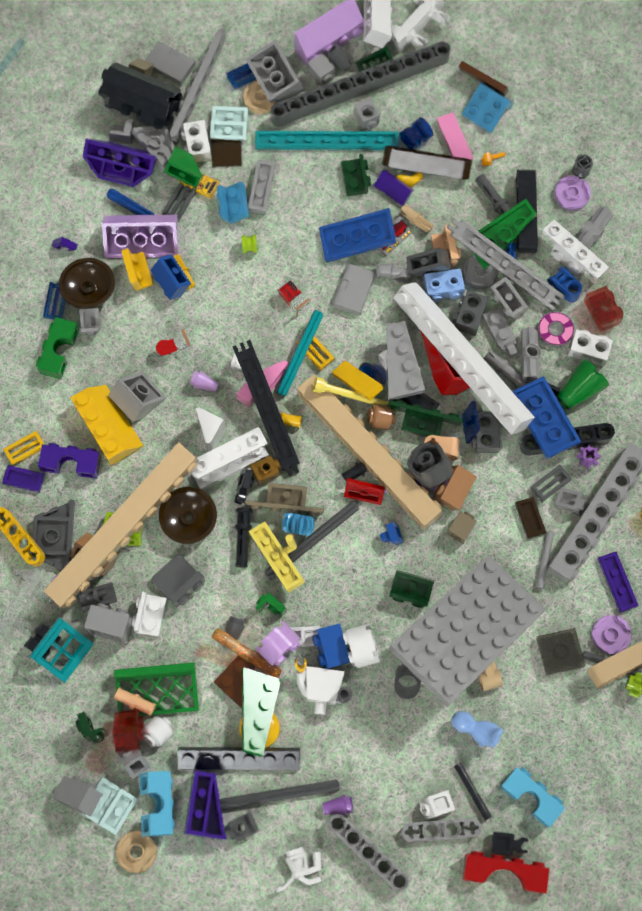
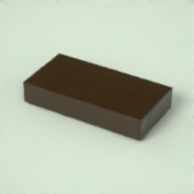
M534 497L515 502L527 539L546 534Z

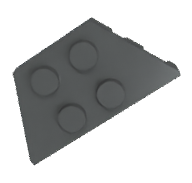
M69 500L68 503L62 506H56L49 509L48 512H42L34 516L32 538L44 552V562L60 571L71 561L75 512L74 500ZM31 552L32 556L36 558L37 554Z

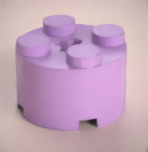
M284 621L281 622L283 627L280 629L275 627L261 641L263 644L261 648L258 646L255 648L271 666L276 664L279 667L287 659L285 655L289 651L293 653L301 645L299 642L301 638Z

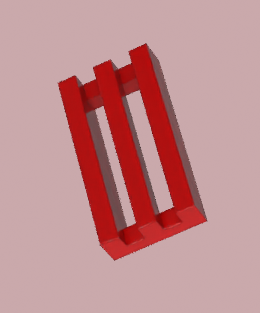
M347 478L344 497L381 505L385 486Z

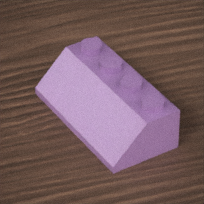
M346 0L294 33L295 53L307 67L308 62L321 53L324 56L327 55V51L333 45L344 46L350 39L358 37L363 33L364 20L356 1Z
M178 215L104 216L102 233L105 258H123L121 250L127 248L132 254L144 252L146 258L178 254Z

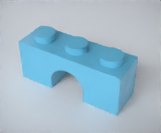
M516 767L500 788L515 801L523 793L533 794L537 799V807L531 815L546 828L551 827L565 809L562 805L563 801L556 795L551 796L546 792L547 788L541 782H534L530 778L531 774L526 769Z
M170 771L139 774L140 795H149L155 801L154 812L141 816L142 837L172 835L175 823L172 818L174 802L171 797L173 781L170 777Z

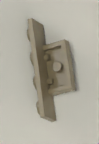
M268 483L267 502L246 501V505H251V509L262 510V506L270 507L269 511L281 512V508L289 509V513L300 514L301 510L308 511V515L320 516V512L324 513V508L305 506L307 487Z

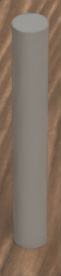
M549 531L546 532L535 587L537 589L544 588L554 533Z

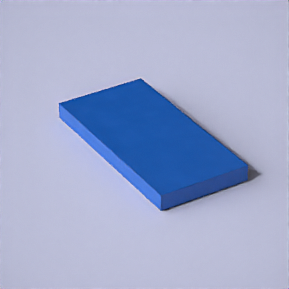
M389 208L319 227L326 262L397 244Z
M544 376L512 391L535 417L528 425V428L546 460L581 443L578 434Z

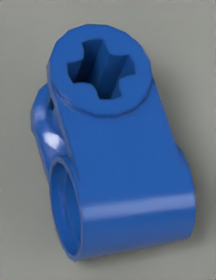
M560 267L553 277L550 276L547 279L548 284L565 296L564 299L568 302H576L580 298L582 284L566 268ZM573 289L576 293H571L569 290Z

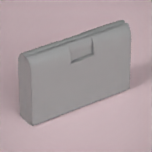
M160 41L156 43L145 61L154 64L153 70L180 85L184 83L196 65L195 60Z
M347 264L333 301V306L360 316L376 273Z

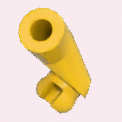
M416 172L412 176L398 175L396 178L412 188L423 178V175L420 172Z

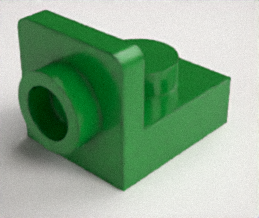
M270 593L266 596L263 594L256 602V610L259 613L267 604L269 605L268 610L275 616L277 614L283 616L287 612V608Z

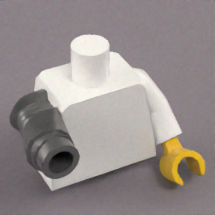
M297 658L295 659L298 688L302 696L307 698L308 702L315 703L314 714L326 715L327 704H344L351 700V690L348 687L341 688L344 671L307 667L306 658H304L303 665H299Z

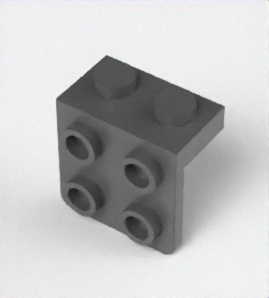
M180 554L170 560L151 579L155 586L176 608L179 605L185 604L189 600V596L193 592L199 591L205 582L204 576L199 571L197 572Z

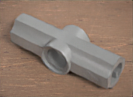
M600 206L592 219L588 220L582 228L577 240L589 250L593 244L597 243L604 232V228L613 217L611 210Z
M533 327L523 328L520 332L521 354L518 359L521 363L522 380L525 383L539 379V356L541 355V349L538 346V331Z

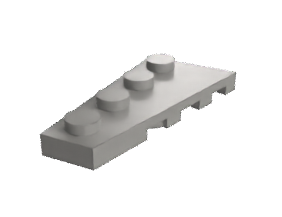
M405 321L387 325L388 401L425 393L424 383Z

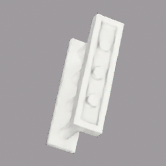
M260 428L253 429L197 457L199 460L198 466L192 472V475L201 490L269 456L264 447L268 443Z

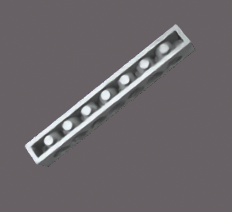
M631 442L629 443L547 569L548 572L565 583L570 579H575L579 573L577 567L580 563L584 565L590 556L587 554L590 547L594 549L600 539L597 536L600 531L604 533L610 525L607 522L609 517L612 516L614 518L619 511L618 503L620 500L622 502L626 500L630 493L627 491L629 486L634 487L640 477L637 474L642 470L641 448ZM626 464H631L634 470H628ZM616 479H621L624 482V486L618 485ZM606 495H612L615 501L607 500ZM596 510H602L605 516L599 517L596 514ZM586 525H591L595 532H588ZM575 542H583L585 548H578ZM565 557H572L574 564H568Z

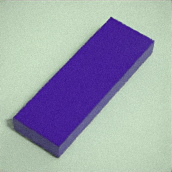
M617 552L598 557V562L619 613L638 607L639 604Z

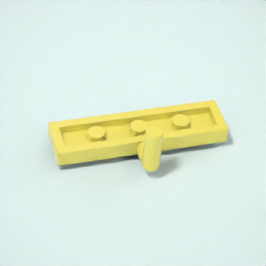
M266 522L248 531L288 593L305 583L288 557V554L297 548L292 535L289 534L285 537L288 545L282 548Z

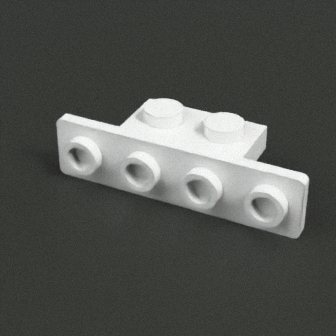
M553 220L543 229L542 233L555 243L551 254L577 277L585 269L595 279H598L608 270V265L557 221Z

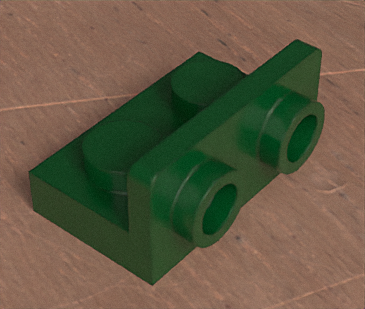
M359 154V159L341 161L346 196L368 194V187H371V179L366 174L368 162L367 159L364 160L363 154Z

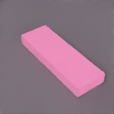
M454 113L438 117L436 122L451 156L467 158L473 161V155Z

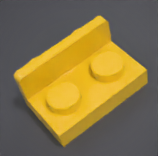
M128 248L121 250L130 284L134 289L139 291L153 286L144 252L132 254Z

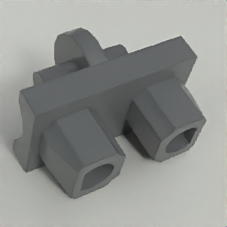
M112 582L92 587L78 594L83 612L88 611L91 605L97 606V603L109 605L118 602Z

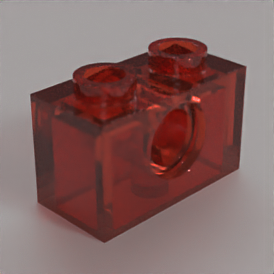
M607 286L586 294L583 301L600 332L621 323L623 311L620 306H617L614 294L611 290H608ZM601 306H605L609 310L605 311L601 308Z
M137 709L114 712L112 736L115 752L140 749V741L144 740V719L139 717Z

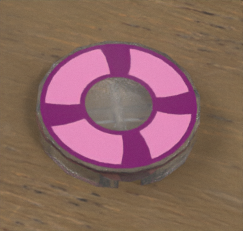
M553 311L541 317L537 325V331L543 344L550 348H561L572 340L575 326L568 315Z

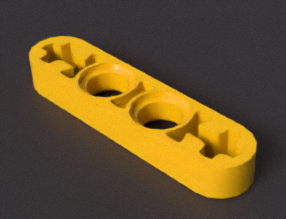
M0 507V530L28 564L35 567L42 565L45 560L44 552L12 512L4 507ZM2 513L4 514V515H3L4 518L8 521L7 523H6L5 521L1 520V519H2V517H1V514H2ZM13 525H16V526H17V531H16V533L13 534V535H10V533H9L10 528H11ZM23 539L28 540V544L25 548L20 547V543ZM30 551L37 554V559L35 561L33 560L34 557L32 556V554L29 553Z

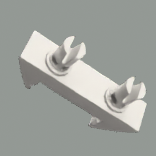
M412 0L419 5L414 13L401 27L391 25L392 40L399 53L410 43H413L420 49L423 48V45L427 46L428 39L418 34L432 19L445 26V21L449 22L450 16L440 11L444 7V0Z

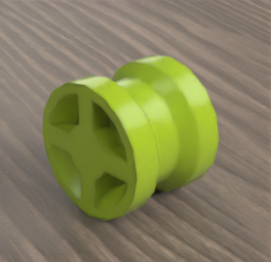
M253 234L251 237L241 235L243 254L248 251L257 253L256 234Z

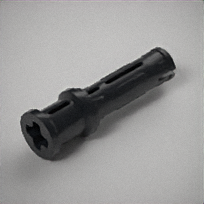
M241 507L236 508L237 524H235V529L237 531L235 566L247 568L248 531L252 529L250 523L253 509Z

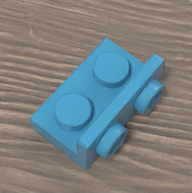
M238 182L226 188L218 185L217 199L219 201L220 217L230 224L249 217L245 184Z

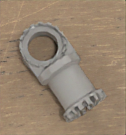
M377 262L376 279H379V277H391V279H396L399 283H410L412 281V276L408 275V268H395V263L380 264V262Z

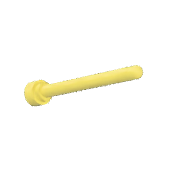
M320 377L315 378L312 386V391L316 393L327 391L372 405H387L389 402L375 397L369 401L357 392L327 384V381Z

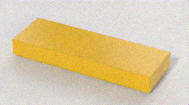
M345 360L332 371L335 378L369 401L383 390L382 384Z

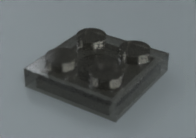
M576 628L536 637L546 676L586 667Z

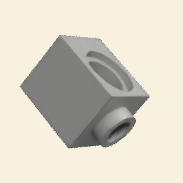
M371 98L354 105V114L362 130L373 129L379 124L380 116Z

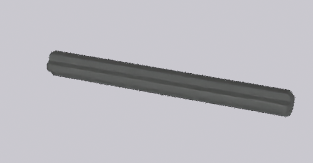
M354 501L350 502L316 529L312 535L301 541L297 545L296 550L288 554L292 563L359 510L358 505ZM271 566L265 570V575L270 580L277 576Z
M336 779L221 798L220 806L221 810L334 792L338 791L340 786L339 781Z

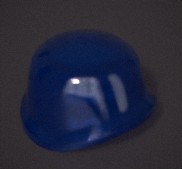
M362 363L359 366V370L382 384L383 387L386 385L387 374L382 366L370 363Z

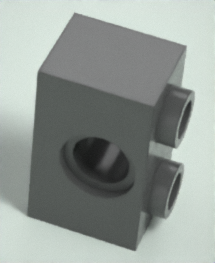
M435 248L406 257L408 275L416 278H422L424 274L451 270L449 252L442 248Z

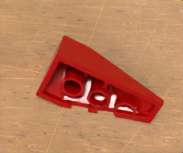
M421 331L433 380L441 394L458 395L469 389L468 384Z

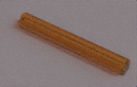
M219 628L215 629L212 639L269 676L276 678L280 676L282 672L280 668L275 665L271 666L259 654Z

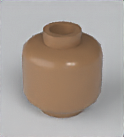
M375 404L372 408L368 409L366 420L373 429L388 430L395 423L396 414L387 405Z

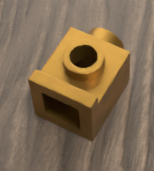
M271 455L250 464L251 471H253L259 486L280 476L279 469H281L277 458L273 460ZM267 465L270 466L269 470L263 469Z

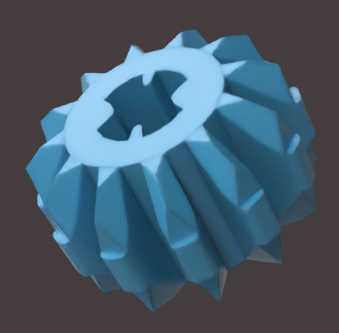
M294 513L284 514L282 519V530L284 532L305 536L312 535L315 525L313 517Z

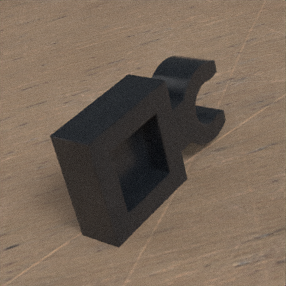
M245 469L240 473L234 503L240 505L245 503L247 490L251 489L254 482L252 477L253 471Z
M493 832L491 853L513 855V849H515L520 854H526L528 850H522L520 843L528 842V839L523 837L514 840V834Z

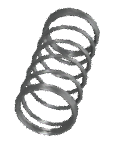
M401 664L395 673V692L403 699L414 698L420 690L421 681L404 664ZM405 675L414 677L417 684L406 687L398 679Z

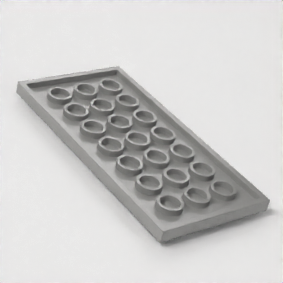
M488 555L394 641L388 649L448 707L546 609Z

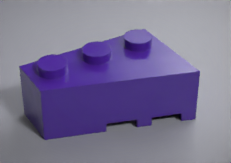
M196 770L193 772L183 834L226 840L215 773Z

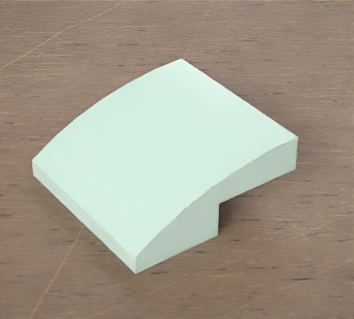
M212 106L210 139L246 141L248 108Z
M101 777L96 785V790L103 795L92 816L83 815L116 835L138 799Z

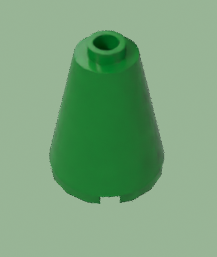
M584 358L579 362L556 397L563 410L565 408L570 410L605 390L609 383L602 373L599 374L596 367Z

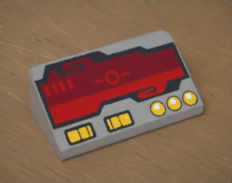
M400 216L393 221L397 244L379 248L385 256L412 234V231Z

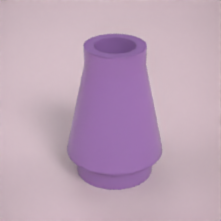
M346 795L322 803L324 815H349V813H353L351 796L346 797Z

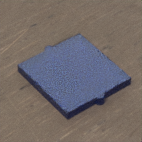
M471 401L461 415L466 444H470L480 430L475 401Z

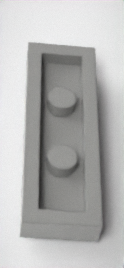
M257 161L248 205L249 212L266 214L276 162Z

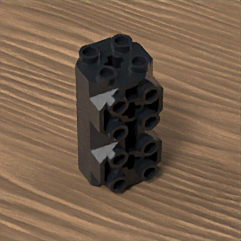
M117 62L109 66L108 69L103 70L101 75L103 81L98 95L102 96L106 108L115 109L127 116L131 115V112L136 113V119L139 122H146L156 129H163V126H168L173 122L174 116L172 115L174 111L178 113L183 96L180 93L181 89Z

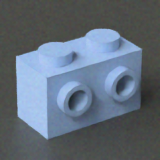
M461 269L424 274L423 284L425 293L433 302H440L446 298L455 300L464 295L465 287Z

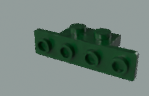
M398 399L389 401L387 407H391L393 410L405 412L401 431L425 437L430 435L439 436L442 422L461 426L463 423V418H459L458 414L448 413L447 415L441 413L438 409H423L418 404H411L410 406Z

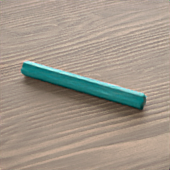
M313 311L277 389V393L285 397L293 383L324 316L321 311Z

